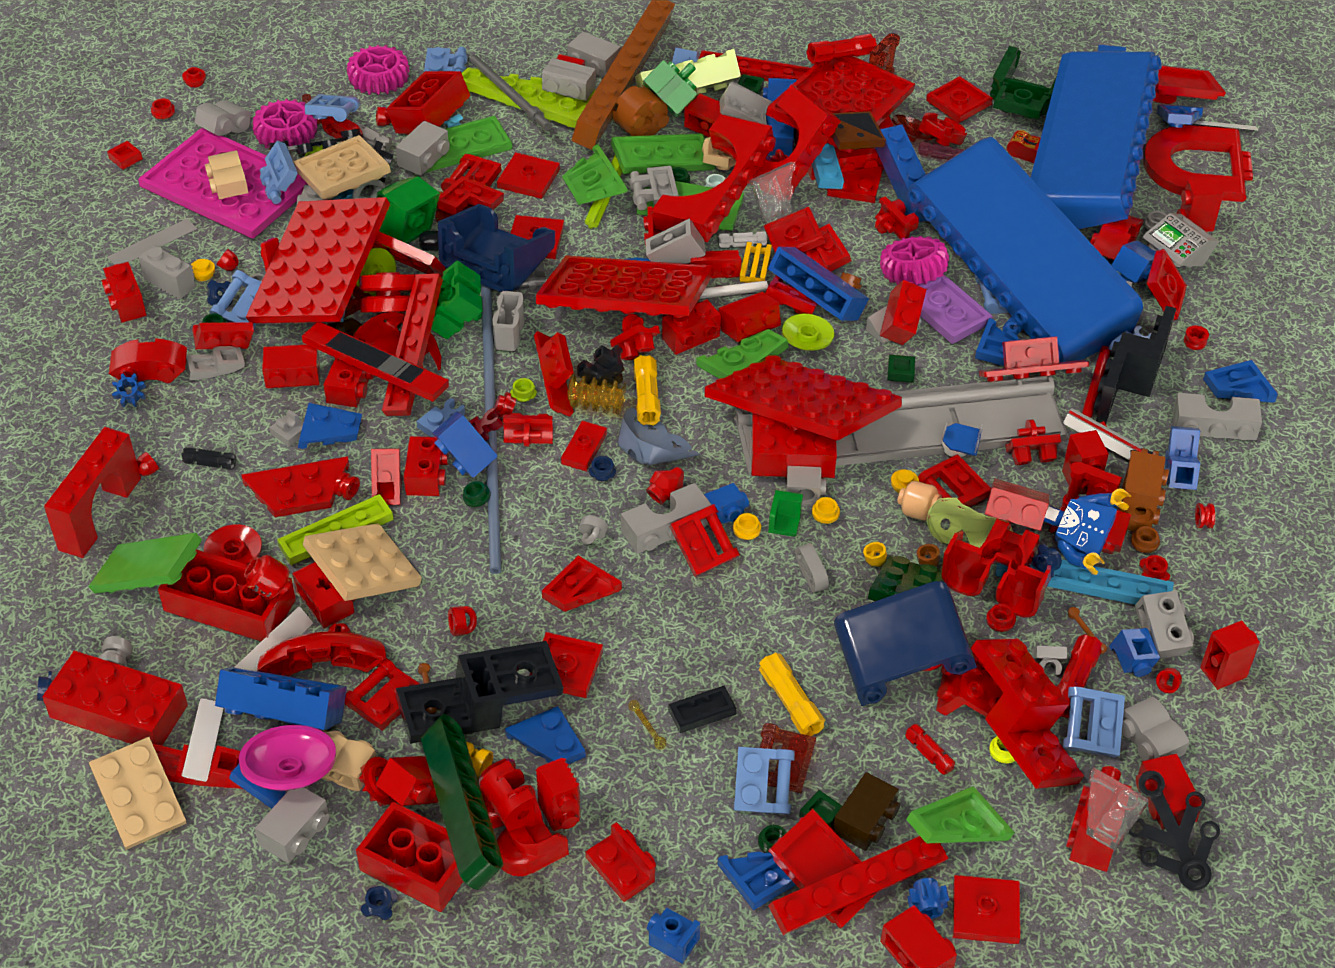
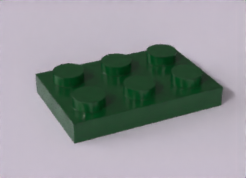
M889 556L870 587L867 599L878 601L930 582L943 581L942 571L930 564L920 565L910 562L909 559L902 556Z

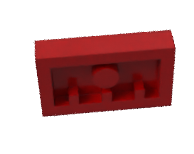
M738 250L705 251V256L690 259L689 264L713 266L712 278L740 277L742 260Z
M617 822L611 825L610 836L585 851V858L623 902L655 882L656 862L648 851L643 852L637 845L634 835L628 829L624 830Z

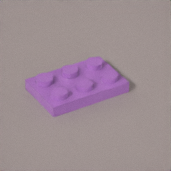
M944 274L942 277H937L935 281H928L927 284L921 283L918 285L927 289L920 317L951 344L986 327L989 318L992 319L993 317Z

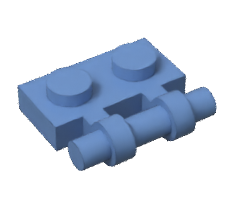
M459 47L455 54H451L450 48H427L424 72L461 71L462 73L466 70L464 66L468 58L466 49Z
M276 141L265 158L267 166L260 169L261 183L266 186L265 193L273 204L281 202V191L285 192L289 185L295 181L298 174L286 144Z

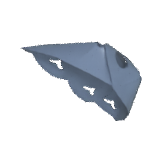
M633 407L626 409L622 418L617 443L634 460L643 465H654L700 455L695 450L689 452L688 450L692 449L690 444L678 435L669 434L661 422L652 426L657 430H649V425H642L639 421H634L633 415L637 418V410ZM672 441H674L676 445H679L681 447L673 448Z

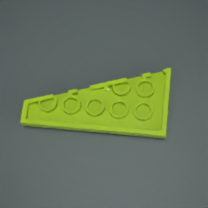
M467 68L462 72L469 92H474L488 99L521 109L479 69ZM510 73L509 76H500L532 106L538 107L544 113V117L547 120H553L575 128L579 116L596 91L594 89L589 98L584 101L556 94L555 92L544 91L542 89V78L531 76L530 80L519 79L518 74Z

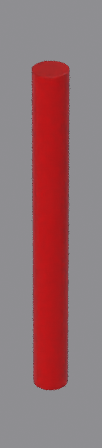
M1108 346L1100 348L1083 406L1082 414L1089 418H1092L1094 404L1099 394L1097 392L1101 377L1104 376L1105 366L1111 352Z

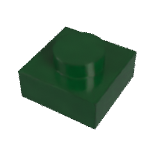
M742 74L738 84L760 95L764 87V78Z
M889 354L887 380L914 383L915 356Z
M818 790L800 809L799 817H804L814 809L831 828L834 824L835 816L842 805Z

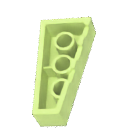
M734 49L726 51V53L719 57H715V54L698 59L697 62L688 60L676 64L680 72L688 63H692L695 66L696 70L688 79L697 87L695 91L697 95L707 93L706 89L714 87L715 91L726 89L728 87L727 84L741 77ZM653 70L641 72L635 76L637 87H642L643 80Z

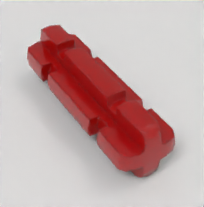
M913 724L906 730V738L913 745L917 744L916 748L931 764L936 763L935 768L941 774L946 775L954 769L955 761L948 754H943L945 751L930 735H924L926 731L920 725Z

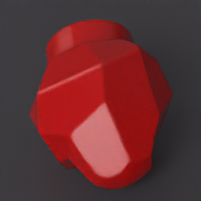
M675 467L671 470L655 471L649 481L650 486L646 489L648 495L660 505L666 500H670L671 492L683 488V469Z

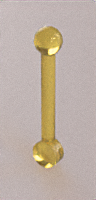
M631 700L628 704L629 710L636 713L654 739L655 748L658 750L664 749L666 747V739L658 736L640 710L639 702Z

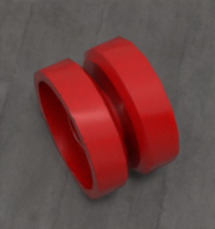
M381 272L376 273V275L359 276L360 290L376 292V296H366L360 299V313L406 312L410 296H401V291H411L415 274Z

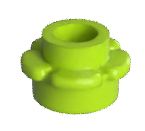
M520 378L514 381L513 389H511L510 393L517 401L527 402L536 397L537 391L530 379Z

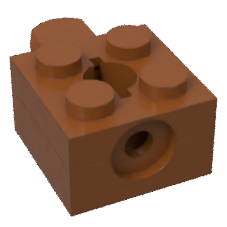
M1142 448L1141 452L1131 451L1122 489L1131 494V497H1125L1121 501L1129 505V508L1127 510L1118 509L1119 511L1131 514L1128 527L1130 531H1136L1142 526L1152 527V524H1158L1161 508H1157V506H1163L1166 490L1161 488V485L1166 486L1169 469L1164 468L1166 457L1159 456V451L1153 450L1152 454H1148V449Z

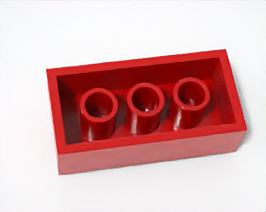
M197 549L196 556L187 562L181 571V578L172 585L161 584L158 588L165 612L258 641H262L266 637L268 638L269 634L283 622L296 601L292 578H288L291 580V584L284 595L278 594L273 599H266L247 587V578L244 577V573L248 565Z
M75 650L42 696L50 718L130 744L150 737L153 744L163 746L188 706L183 686L180 683Z

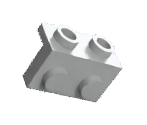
M730 82L720 98V113L767 125V107L772 101L735 82Z

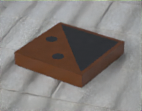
M870 111L832 113L841 120L835 133L832 135L839 150L885 146L886 139Z

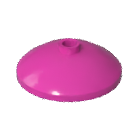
M285 725L265 730L246 742L239 754L240 770L244 777L262 788L276 791L295 790L309 786L324 777L332 769L336 761V747L330 736L319 729L303 725Z

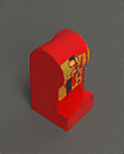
M1018 130L1014 132L1008 142L1007 151L1013 157L1034 163L1041 138L1034 135L1031 136L1027 131Z

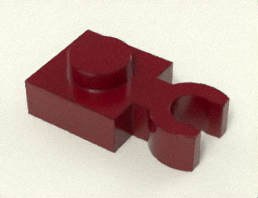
M495 408L489 409L483 418L480 419L476 416L469 421L485 441L489 439L488 433L490 431H496L504 425L499 418L501 416Z

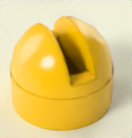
M872 542L864 547V558L869 566L880 567L886 562L887 551L883 543Z

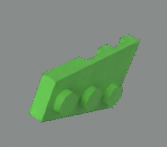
M767 329L742 339L741 344L730 349L726 346L717 349V354L708 358L705 355L697 357L696 364L699 368L719 379L725 378L733 374L734 371L742 370L752 363L764 361L767 356H778L788 348V340Z
M974 786L913 810L906 819L926 843L1007 841L1015 833Z

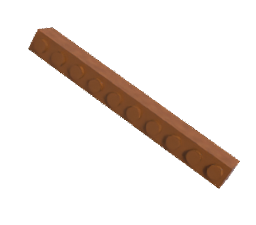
M651 0L579 116L572 142L591 150L597 145L613 118V110L616 111L618 108L616 103L618 98L625 90L632 87L636 80L635 76L641 72L668 27L675 3L668 0Z

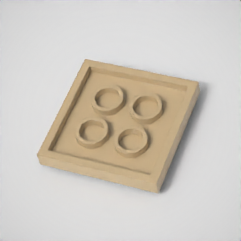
M360 135L293 161L297 173L323 200L334 198L339 193L349 189H356L361 184L371 180H378L383 175L391 173L389 163Z
M379 523L308 535L304 538V548L345 601L420 585L422 577Z

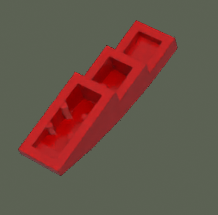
M153 744L168 781L197 786L243 789L229 779L231 772L239 764V754L241 751L217 745L213 753L208 779L204 782L182 776L189 745L184 744L183 749L178 750Z

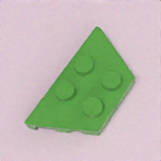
M599 144L592 148L594 154L586 160L582 157L573 168L569 169L562 176L578 205L628 191Z

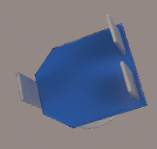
M946 423L942 436L944 452L951 457L957 454L960 457L966 454L977 456L983 424L978 429L958 423L947 426Z

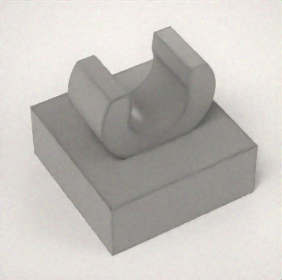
M288 410L284 417L278 418L276 423L269 427L270 434L290 447L300 439L304 422L299 419L297 414Z
M1036 646L1032 649V657L1035 661H1040L1039 664L1043 669L1045 664H1052L1054 666V675H1060L1062 671L1060 662L1067 659V647Z

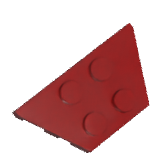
M348 456L241 474L243 485L245 487L248 486L255 493V497L267 506V510L274 517H281L331 508L335 500L334 486L336 480L346 469L348 470L350 465Z

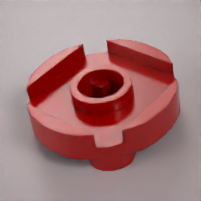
M928 112L924 114L919 131L936 137V141L943 146H949L950 143L962 145L967 136L965 127L948 117H945L944 120L937 119L939 114Z

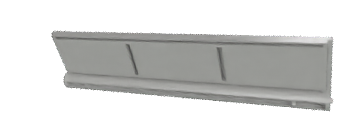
M1036 376L1022 379L894 391L892 394L902 397V407L838 441L836 440V466L946 454L942 445V436L946 423L947 426L958 423L978 429L983 424L978 450L1004 448L1006 444H1010L1011 439L1026 437H1018L1017 429L1025 428L1026 421L1032 419L1037 427L1045 426L1046 429L1045 434L1037 436L1060 434L1061 441H1069V435L1053 396L1054 381L1052 376ZM735 408L734 420L736 421L748 475H751L753 413Z

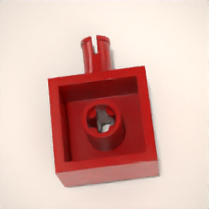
M1112 766L1102 767L1101 776L1093 775L1090 787L1083 786L1066 847L1072 848L1070 861L1107 872L1132 787L1118 782L1121 772Z

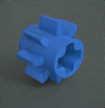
M121 374L122 379L118 382H112L113 386L117 389V391L112 393L114 399L121 398L120 404L122 407H125L127 403H132L134 407H137L136 402L140 398H146L144 393L141 392L142 389L146 388L144 382L137 383L138 377L136 374H133L131 378ZM127 387H131V394H127Z
M934 878L919 879L913 884V888L909 889L910 896L907 897L909 908L915 905L922 914H927L931 919L941 916L944 912L943 909L948 908L947 901H949L947 887L946 885L939 887L937 880Z

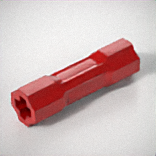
M864 34L845 40L832 42L826 40L809 43L806 54L812 64H817L836 58L861 57L875 54L877 43L876 38L872 34Z
M1084 634L1077 638L1071 652L1070 661L1060 683L1057 685L1062 693L1061 695L1069 704L1061 715L1066 719L1069 718L1071 700L1068 698V688H1085L1090 673L1096 666L1102 652V642L1097 637Z

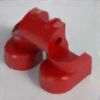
M996 519L988 537L980 548L963 542L962 531L954 533L943 556V581L952 590L963 595H979L989 577L990 567L994 562H998L1008 566V570L1003 574L997 586V602L1010 606L1016 616L1022 618L1035 616L1044 598L1045 589L1051 580L1052 566L1047 565L1045 573L1030 568L1038 548L1040 535L1027 529L1023 535L1010 531L1011 523Z
M504 758L488 766L481 773L478 782L493 829L503 825L506 827L497 839L503 860V867L501 869L513 876H526L569 855L568 839L566 836L560 833L552 835L544 824L534 788L531 785L520 786L525 783L524 774L520 769H516L515 761Z

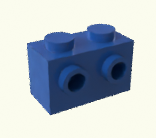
M1138 240L1124 244L1111 266L1121 273L1120 275L1125 281L1137 283L1145 279L1147 280L1156 251Z
M458 411L432 432L437 438L434 444L444 455L449 452L455 459L452 465L462 476L467 473L474 478L498 457L465 416Z

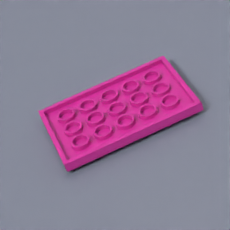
M200 128L138 179L140 187L252 239L297 201L298 195H302L304 185H308L297 174L295 181L289 185L285 192L281 191V202L273 204L265 193L266 186L260 180V169L267 166L265 161L266 155L222 135H215L204 128ZM237 150L245 175L248 193L219 199L217 193L212 194L205 164L209 163L208 156Z

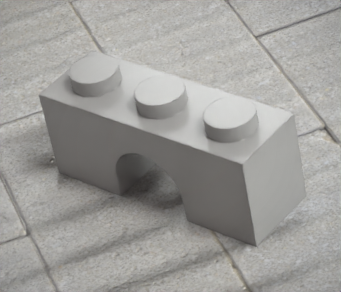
M1177 393L1173 407L1174 426L1199 428L1201 431L1200 436L1257 440L1262 425L1260 400L1232 397L1227 411H1215L1206 404L1205 395Z
M693 483L670 493L671 512L668 514L654 513L646 503L621 513V532L637 554L646 550L650 551L669 540H676L669 527L670 524L710 506L711 503L698 486ZM707 519L701 521L704 527L709 524Z

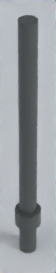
M477 55L470 57V62L526 112L527 117L533 123H538L545 131L551 129L552 123L544 117V113L538 107L532 106Z

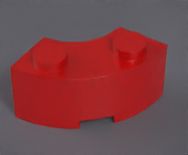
M1129 215L1128 219L1102 224L1100 232L1093 234L1090 243L1104 258L1114 261L1124 244L1136 241L1144 220Z
M155 338V342L139 343L138 339L126 342L111 351L109 374L119 380L122 379L121 374L130 378L133 374H136L138 377L137 382L160 380L165 383H171L185 370L187 347L174 341Z

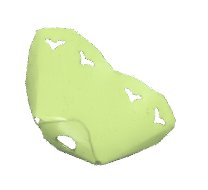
M939 498L929 509L927 515V525L930 533L939 542L949 544L954 533L963 530L970 544L979 548L985 542L996 521V518L985 516L963 505L957 498ZM945 518L950 521L948 530H944L941 527V521Z

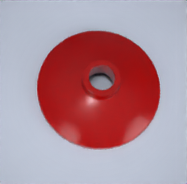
M241 524L227 525L215 530L204 543V552L249 565L255 557H259L262 550L260 535L253 528Z

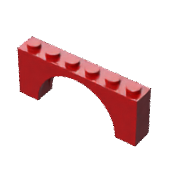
M720 114L709 129L712 148L723 151L732 157L736 162L734 169L723 182L705 192L688 196L663 194L651 210L655 229L665 231L690 219L704 238V242L708 243L712 235L718 231L723 219L729 215L736 200L740 199L747 184L751 183L758 168L762 167L769 152L774 149L776 139L773 136L772 126Z

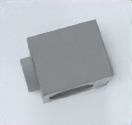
M788 466L786 492L803 494L802 505L813 506L820 499V495H826V479H821V467Z

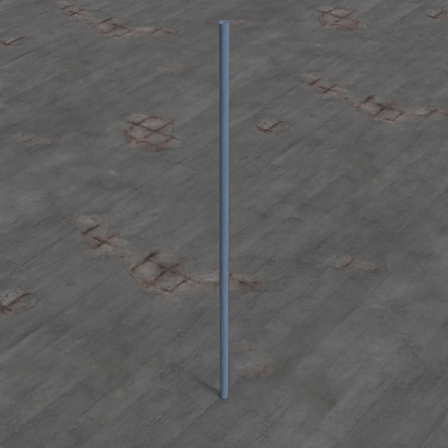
M481 285L486 413L495 406L491 288ZM490 431L488 433L489 439L486 442L497 454L496 431ZM495 458L487 465V486L491 492L488 500L489 562L491 574L501 573L497 458Z

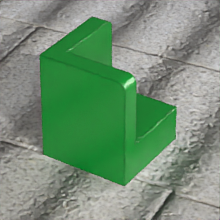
M775 490L769 516L768 533L792 537L797 535L802 513L803 494Z

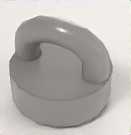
M593 515L582 517L578 527L580 533L583 534L582 543L589 545L596 538L603 539L608 530L607 523Z

